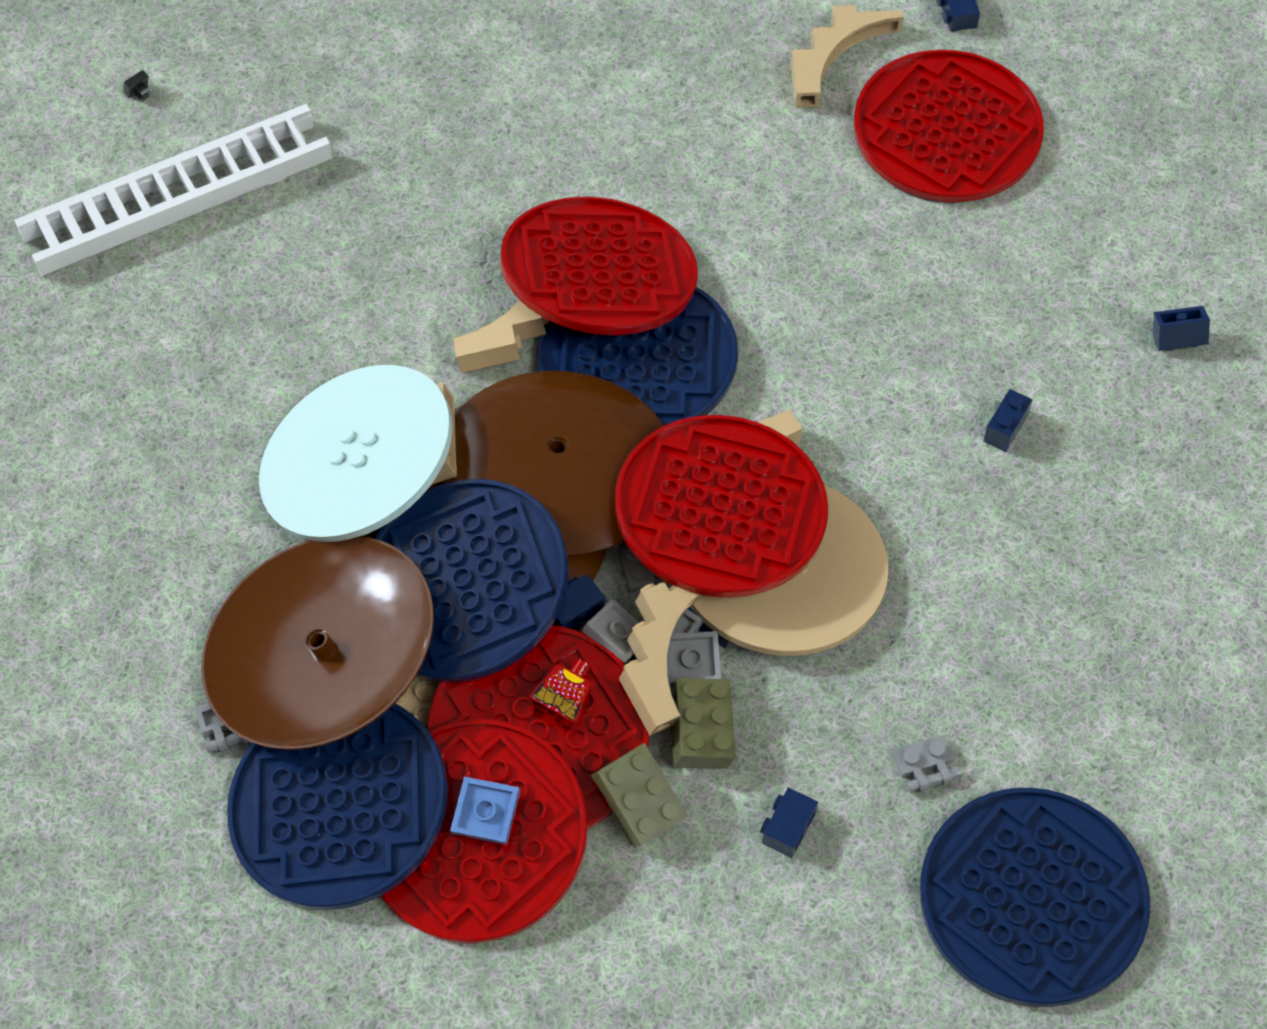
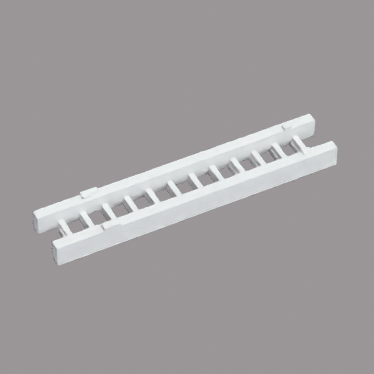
M304 104L17 218L14 221L23 243L44 235L50 247L32 255L36 269L41 277L333 159L330 142L327 137H324L309 144L305 143V137L302 132L314 126L310 109L307 104ZM292 136L299 148L284 153L278 141ZM270 145L277 159L263 164L256 150ZM248 154L254 166L240 171L234 159ZM226 163L232 175L218 180L211 168ZM204 171L210 183L195 189L189 177ZM182 181L187 193L172 198L166 186ZM159 189L165 202L150 207L144 195ZM136 199L142 211L129 216L123 203ZM113 208L119 220L106 225L100 213ZM90 217L96 229L82 234L77 222ZM67 226L73 239L59 243L54 233L58 229Z

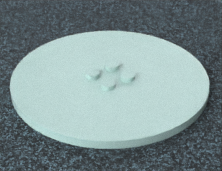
M396 365L360 368L324 383L303 398L287 414L275 430L266 447L260 467L259 486L267 511L284 530L292 535L319 542L352 539L388 524L409 509L426 492L446 460L453 432L451 410L446 398L438 386L424 374L414 369Z

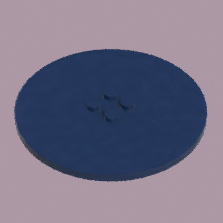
M696 287L694 295L685 310L660 327L634 334L600 335L573 330L549 321L548 324H544L546 335L539 336L537 345L538 372L569 371L599 377L628 390L643 401L656 414L663 426L689 417L708 415L729 391L738 363V343L732 322L723 308L710 295Z
M467 479L431 488L404 513L382 526L374 538L394 546L407 555L420 569L431 592L434 606L433 635L429 650L417 677L438 682H463L483 678L509 667L524 657L542 640L557 618L564 602L569 579V560L563 535L551 514L538 500L522 489L510 484L487 479Z
M396 703L368 726L348 737L327 745L310 749L278 750L251 743L236 768L228 795L227 822L234 851L247 873L271 895L292 905L316 910H337L372 901L391 891L407 879L418 868L433 847L441 830L448 802V780L444 760L436 742L425 726L412 713Z
M1011 788L978 797L962 806L943 823L931 841L923 861L919 887L920 905L925 925L934 945L947 963L966 981L1001 1000L1032 1007H1056L1083 1001L1095 996L1118 980L1129 968L1143 944L1150 918V893L1140 858L1123 832L1111 820L1089 804L1072 796L1048 789Z

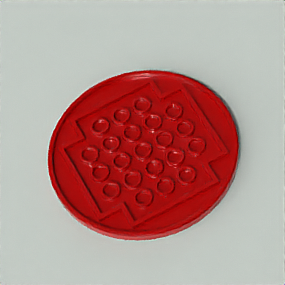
M941 49L920 51L900 57L886 64L871 76L861 90L856 102L854 134L857 145L867 163L876 173L893 186L912 195L929 200L968 202L999 194L1019 182L1029 172L1042 146L1044 122L1040 106L1034 94L1012 71L991 59L977 54Z
M569 197L540 204L523 213L510 225L504 235L501 246L500 266L502 274L514 295L529 309L543 318L558 325L585 333L626 335L660 327L685 310L694 295L698 280V267L695 255L685 238L674 227L659 216L643 208L614 199Z
M702 415L669 423L645 437L632 450L618 476L615 492V514L619 529L629 549L646 568L661 579L696 594L724 598L743 597L779 587L798 575L816 555L826 531L828 499L822 478L813 462L803 450L786 436L768 426L749 419L726 415Z
M555 625L551 626L542 640L524 657L497 673L470 681L440 682L433 696L427 721V730L430 731L439 726L462 720H498L523 727L543 738L561 754L578 780L586 803L588 830L604 821L613 813L591 775L641 744L645 743L647 748L649 745V733L619 680L624 671L625 663L588 635ZM579 658L591 666L585 679L592 683V691L578 726L574 731L530 705L529 696L556 665L561 664L570 670L576 659Z
M469 719L439 726L428 732L441 752L447 772L448 802L441 830L430 852L418 868L397 887L381 897L402 920L417 930L435 938L467 944L504 939L526 930L549 914L564 898L575 881L583 863L588 839V815L583 792L574 772L561 754L543 738L523 727L490 719ZM464 777L520 788L521 791L507 845L455 835L450 832Z

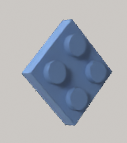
M464 777L450 832L455 835L507 845L521 791L520 788Z

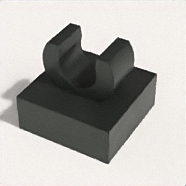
M141 70L124 81L123 92L130 98L136 94L141 101L150 97L148 95L150 90L147 87L149 76L144 70Z

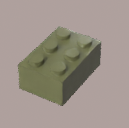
M676 678L670 687L672 698L680 714L678 720L671 726L674 768L728 769L736 758L730 679Z
M645 743L591 775L634 848L645 844L688 817Z

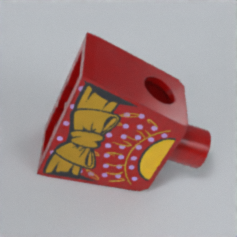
M579 658L576 659L570 670L561 664L556 665L530 694V705L575 731L592 691V683L585 679L591 666Z

